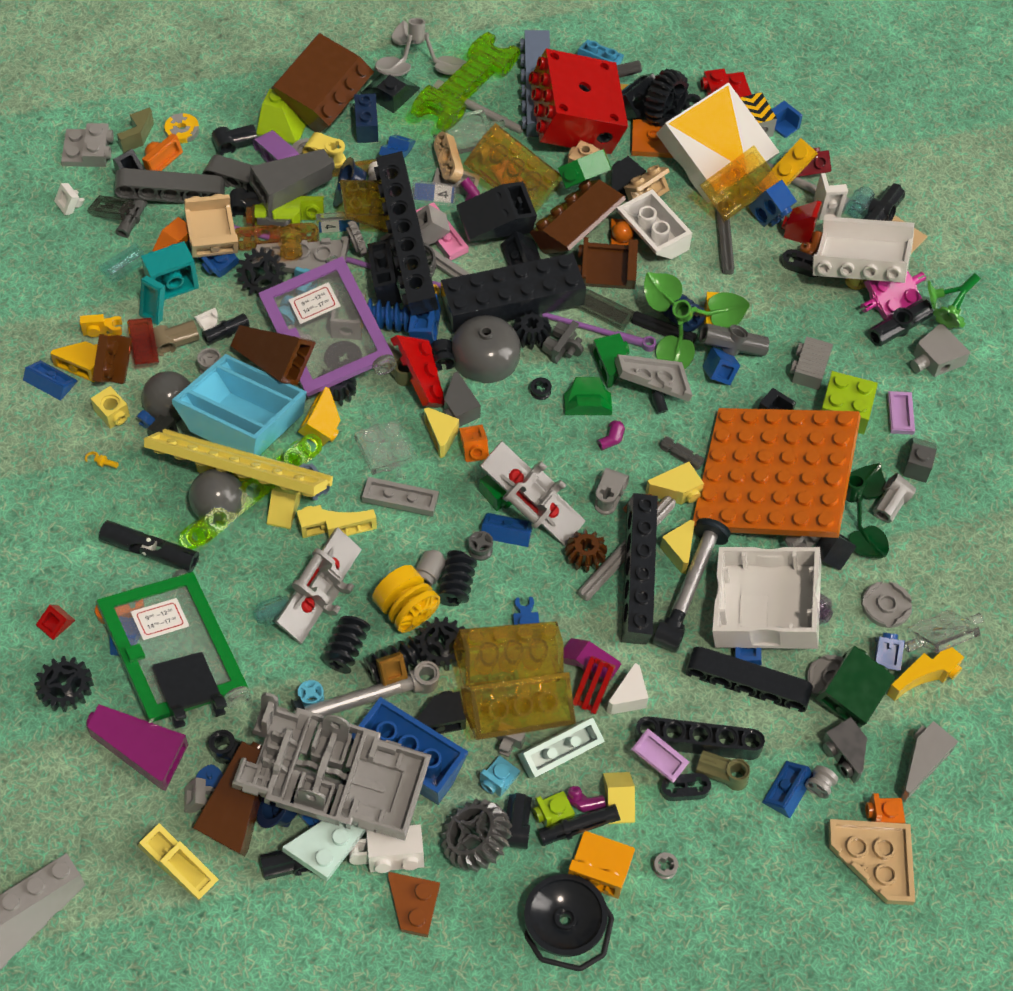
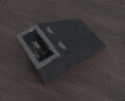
M523 181L499 185L456 205L469 242L511 236L516 231L528 234L533 230L537 218L536 211Z

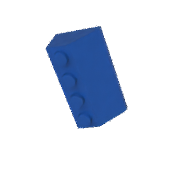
M382 697L377 700L358 725L381 733V740L386 741L387 739L402 744L401 746L431 755L420 794L439 805L454 784L468 755L467 750ZM352 733L351 748L356 736L355 733Z

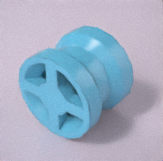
M315 680L305 681L298 688V697L300 696L304 706L321 702L325 699L322 685Z

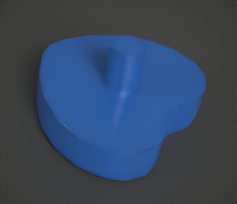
M210 764L203 767L197 773L196 778L206 779V786L216 788L223 774L218 767Z

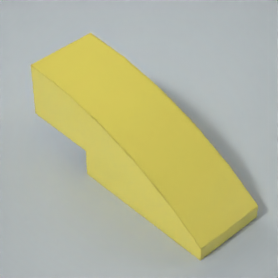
M160 823L137 845L151 860L197 900L219 880Z

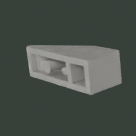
M429 204L417 212L423 242L427 245L435 243L450 232L446 213ZM393 233L385 234L380 238V241L394 238Z
M934 721L927 728L923 725L913 736L916 741L911 750L901 794L904 803L951 754L958 743L954 737Z

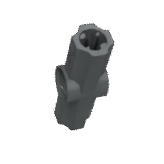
M706 323L701 326L698 338L701 344L719 347L725 353L732 356L742 352L762 357L766 356L769 351L770 341L768 337L748 333L739 325H731L729 328Z

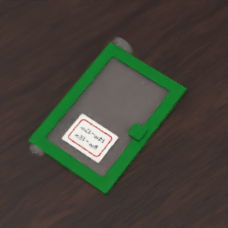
M180 569L173 573L172 578L96 600L97 607L149 723L170 717L169 708L153 672L152 665L198 652H203L218 690L224 696L228 708H234L246 703L251 698L248 685L194 572L187 573L185 569ZM211 702L184 709V711L186 712L210 704Z

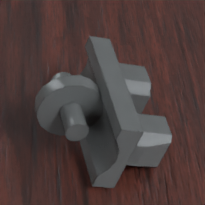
M558 321L553 330V335L560 338L559 341L547 337L542 347L544 352L551 355V362L557 364L564 353L568 358H571L572 355L580 356L584 351L581 345L582 339L580 337L575 339L577 336L575 330L579 323L572 321L568 325Z

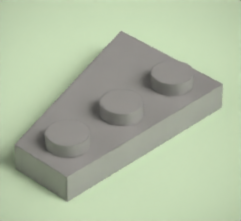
M617 355L615 364L619 378L688 402L690 401L692 392L682 362Z

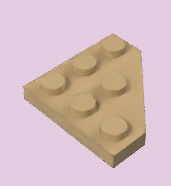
M830 819L828 822L829 849L885 904L914 905L915 888L911 824Z

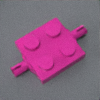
M907 270L905 283L865 281L864 284L869 291L870 300L862 303L860 308L868 305V307L862 309L866 313L875 307L884 320L891 317L897 308H906L922 299L917 289V284L926 280V276L918 279L925 274L920 272L912 277Z

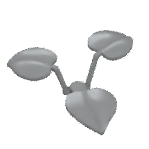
M411 18L408 23L403 20L392 34V41L394 43L406 45L403 58L383 57L376 62L375 70L392 76H401L408 73L411 69V64L406 63L410 44H420L425 40L432 60L436 63L435 70L447 75L461 73L470 68L472 62L452 56H441L437 59L429 40V33L425 32V20L422 18Z

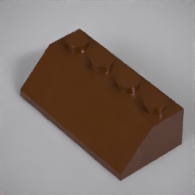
M588 179L579 184V189L576 192L567 195L564 198L565 202L550 210L551 214L548 217L539 220L530 234L544 254L570 251L626 200L625 196L600 179L594 181Z

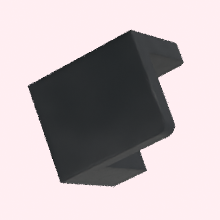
M772 388L762 399L758 409L794 410L796 402Z
M839 533V538L821 537L815 547H820L821 560L841 570L857 546L846 536Z

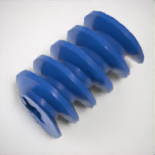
M369 298L367 305L380 329H383L386 324L387 330H392L395 325L396 331L400 332L404 326L405 333H409L411 317L409 307L400 309L399 302H396L394 308H391L390 301H387L385 307H382L381 300H378L376 305L373 306L372 299Z

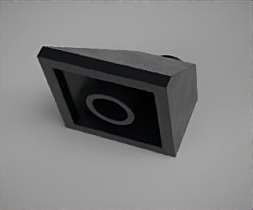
M381 73L361 91V94H376V103L395 113L420 87L402 76Z

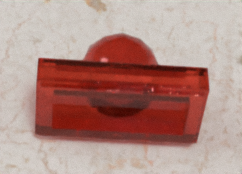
M152 318L128 320L127 326L129 337L132 338L131 351L134 367L158 365L159 358Z

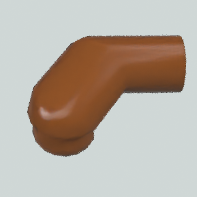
M820 231L812 232L811 243L806 242V245L802 243L799 248L800 251L811 255L817 254L823 233Z

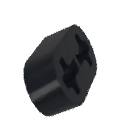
M794 249L786 250L783 253L781 263L785 269L808 277H818L813 276V269L810 268L813 264L814 255Z
M702 773L680 774L674 781V786L683 788H678L676 793H671L670 789H666L671 782L664 778L661 783L660 792L668 801L699 800L708 796L711 789V781ZM696 781H700L701 785H705L701 792L698 791L697 787L689 786H694Z

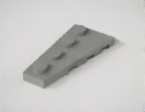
M344 236L339 240L322 238L321 241L317 242L300 240L295 244H287L286 242L257 244L256 249L260 252V248L264 247L266 248V253L270 249L274 250V256L280 255L282 257L279 263H286L282 271L294 273L296 267L312 270L342 256L346 261L350 237ZM263 257L255 259L252 263L259 262ZM273 263L272 270L276 271L275 265ZM337 271L323 276L341 279Z

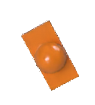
M172 133L161 143L153 141L146 146L145 157L142 158L146 170L162 171L183 153L178 136Z
M611 219V244L628 245L629 239H633V228L624 219Z

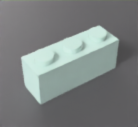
M588 718L517 755L528 777L535 778L605 741L594 719Z

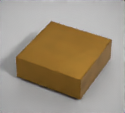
M401 652L376 659L380 681L383 686L408 678L404 657Z

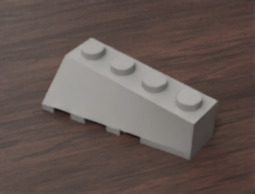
M67 853L0 895V971L85 886L79 871Z

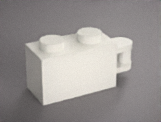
M421 824L409 826L405 841L378 833L376 830L374 832L366 830L367 838L360 839L349 853V862L351 864H369L370 872L386 873L391 870H415L424 867Z

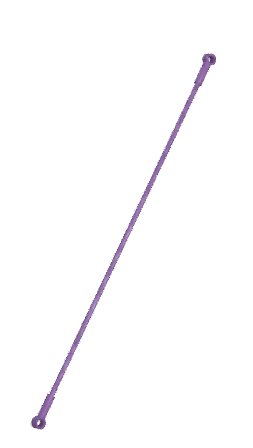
M234 225L235 231L276 243H297ZM350 257L346 258L347 263L371 269L368 262ZM433 281V284L438 285L441 289V283ZM542 313L543 317H548L550 320L560 321L568 325L575 321L550 313ZM575 321L579 323V328L610 336L620 333L623 341L640 346L647 352L653 351L656 347V339L652 336L642 338Z

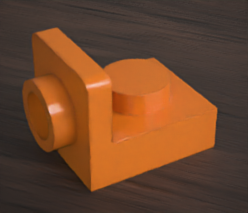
M483 425L459 428L460 438L464 447L465 461L485 460L489 456L488 439Z
M873 793L869 802H866V817L871 818V822L906 823L902 798H879V793Z

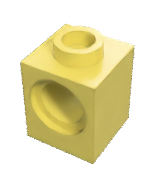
M111 386L90 398L94 411L110 429L115 425H122L130 416L127 403Z

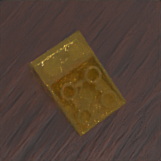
M753 145L700 184V187L726 221L758 198L765 190L779 182V179Z
M340 180L345 218L383 232H388L386 220L390 219L389 215H384L382 202L386 201L385 197H380L378 185L382 184L381 180Z

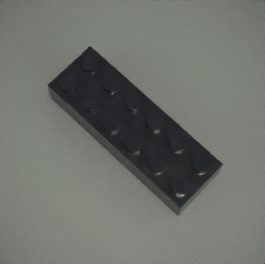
M573 253L441 280V299L452 332H456L461 324L476 316L490 315L509 321L516 319V317H521L522 312L530 314L531 310L534 314H538L540 312L547 313L585 305L586 286Z

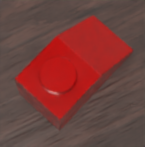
M817 200L793 208L790 216H785L781 228L785 230L783 238L804 244L806 242L810 243L822 202Z

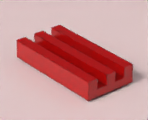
M591 656L572 704L596 714L616 666ZM596 663L598 664L597 670L595 672V675L593 677L585 700L582 701L580 699L582 697V694L584 692V689L586 687L594 664ZM605 667L608 669L595 703L591 705L589 704Z

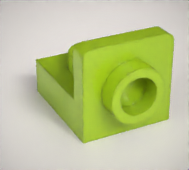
M564 791L546 799H542L541 796L535 798V807L532 808L534 817L538 823L543 822L545 827L560 823L562 819L566 818L568 820L575 817V812Z

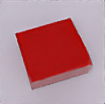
M50 604L36 623V626L54 640L75 622V619L59 605Z

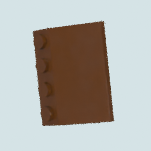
M318 33L271 89L314 132H322L331 125L374 71L360 56Z

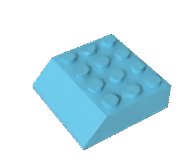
M225 354L172 399V404L190 432L210 442L260 455L303 415L307 391L292 384L280 382L270 374Z

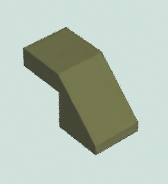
M150 107L130 114L132 128L117 134L119 146L123 153L144 145L154 125Z

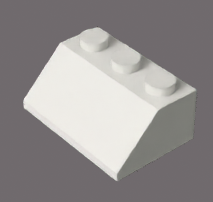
M653 189L617 207L616 211L656 255L673 259L690 249L692 232Z

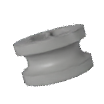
M660 853L654 860V873L661 879H670L675 876L678 869L677 858L671 853ZM669 861L671 863L670 868L673 869L662 871L660 869L661 864L658 863Z

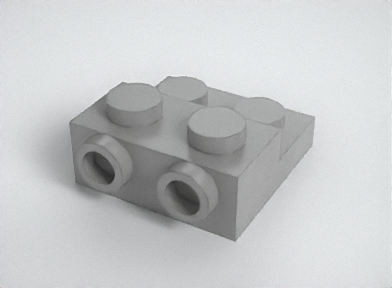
M87 123L86 129H66L61 159L62 166L106 167L107 159H111V146H109V143L114 141L113 130L109 129V124Z

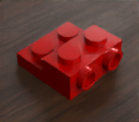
M725 69L704 71V75L700 79L702 90H706V97L728 82L739 97L752 95L744 72L726 74Z

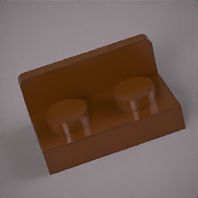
M112 333L99 334L92 381L120 384L126 382L132 344L131 337Z

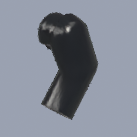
M652 389V400L657 414L667 412L668 407L664 398L667 394Z

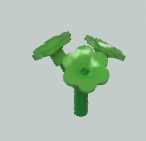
M973 273L961 286L945 290L944 288L935 289L931 281H927L930 301L934 309L933 314L936 316L935 320L938 323L944 324L950 329L953 327L963 328L965 326L964 318L959 316L960 306L965 294L981 279L976 273ZM960 291L953 304L949 305L948 308H936L937 298Z

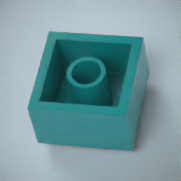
M185 241L141 256L145 276L147 275L165 285L164 300L199 288L195 262Z

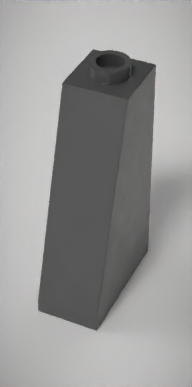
M324 149L250 166V185L269 212L332 180V171L335 168L333 158L329 157Z

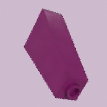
M98 704L95 712L90 713L86 722L89 734L94 740L157 787L166 791L188 747L186 735Z

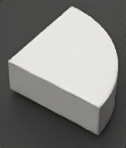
M216 308L195 316V321L202 331L213 328L218 324Z

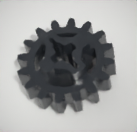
M264 247L260 248V252L252 248V255L244 253L246 260L238 261L242 268L236 269V272L241 273L242 276L237 280L245 282L242 288L244 290L250 288L249 294L254 295L257 291V295L260 297L259 292L284 282L281 277L287 275L286 272L282 271L286 263H279L282 257L280 255L274 256V250L270 249L266 253V248ZM263 257L259 262L251 263L255 259ZM273 263L276 268V274H274L272 270ZM263 269L266 274L263 276L258 273V270ZM248 270L252 276L251 280L248 278ZM265 282H272L266 287H261Z
M434 617L433 624L425 621V629L419 627L418 635L414 637V642L421 654V660L419 659V661L433 662L439 670L441 666H444L446 671H449L451 664L458 667L459 659L465 661V652H469V634H465V627L457 628V620L448 623V617H445L443 622H439V619ZM439 637L441 638V642H443V644L445 645V649H443V646L439 642Z
M62 656L61 662L58 663L53 658L51 659L52 665L50 667L45 664L43 665L44 673L36 674L39 680L34 683L36 690H38L36 694L39 700L42 699L43 705L45 707L50 705L53 711H56L58 707H62L63 712H66L68 706H72L76 710V703L81 702L85 704L84 695L92 694L90 687L94 686V682L91 678V671L89 668L86 669L85 662L78 663L76 657H72L69 662L65 656Z

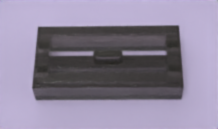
M99 195L87 211L95 217L123 221L125 219L124 214H129V208H134L135 204L131 199Z

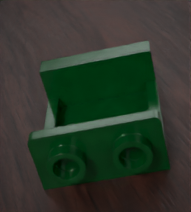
M854 645L842 656L844 658L826 687L818 692L815 699L843 721L851 717L860 728L867 724L896 677L884 665L878 664L870 658L866 651Z

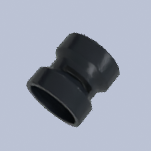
M448 339L433 341L430 345L437 370H443L442 364L446 365V370L452 369L456 361L451 352V341Z

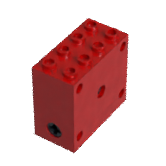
M546 48L542 56L538 58L534 71L529 75V84H531L532 89L531 99L534 102V116H536L537 121L536 131L539 134L540 142L572 148L573 146L576 147L580 140L600 150L604 149L606 154H612L628 128L616 62Z

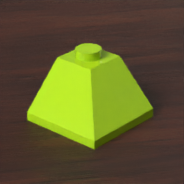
M270 88L262 103L256 132L257 136L273 130L288 144L293 145L296 141L300 140L307 124Z

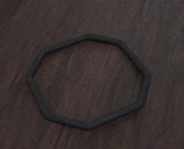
M607 906L609 919L602 951L599 955L580 966L543 957L527 929H525L524 935L534 954L542 963L574 971H583L606 956L614 916Z

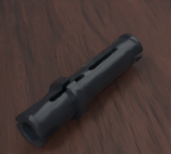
M616 804L576 818L562 819L560 823L538 830L543 845L546 846L566 838L567 840L573 839L572 836L620 821L621 819Z

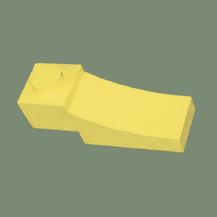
M321 505L307 506L297 511L298 524L303 538L327 533L328 538H330L337 527L347 536L377 529L374 509L361 512H334L321 508Z

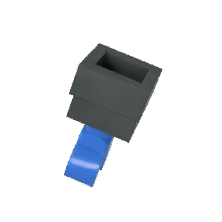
M142 410L136 416L141 420L139 425L147 428L149 435L156 432L163 433V429L178 432L175 419L168 415L166 417L160 415L155 420L147 411Z

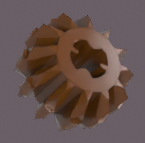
M585 529L582 535L576 531L573 538L569 537L567 540V547L565 548L569 564L575 563L576 570L580 569L581 566H585L586 573L589 571L590 566L597 570L599 563L603 564L606 559L607 545H604V537L597 538L596 531L588 534V531Z

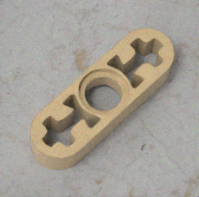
M441 131L434 140V149L443 179L455 184L463 175L462 162L454 136Z

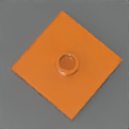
M633 119L631 156L673 158L656 135L661 126L653 125L649 120Z

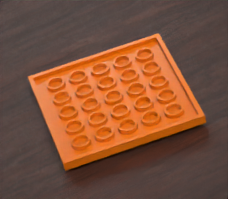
M719 408L702 478L704 483L703 491L700 492L701 497L697 499L694 512V527L698 519L710 518L723 523L731 533L839 538L860 424V412Z

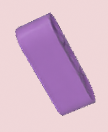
M273 130L252 141L255 150L262 154L260 156L266 162L299 155L290 144Z

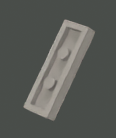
M368 477L362 495V502L434 516L439 491Z

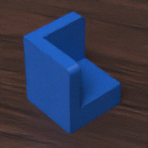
M786 101L781 102L772 109L777 117L775 131L781 136L787 138L800 128L803 115Z
M712 347L703 364V369L710 379L731 385L741 365L734 356L725 353L721 349Z

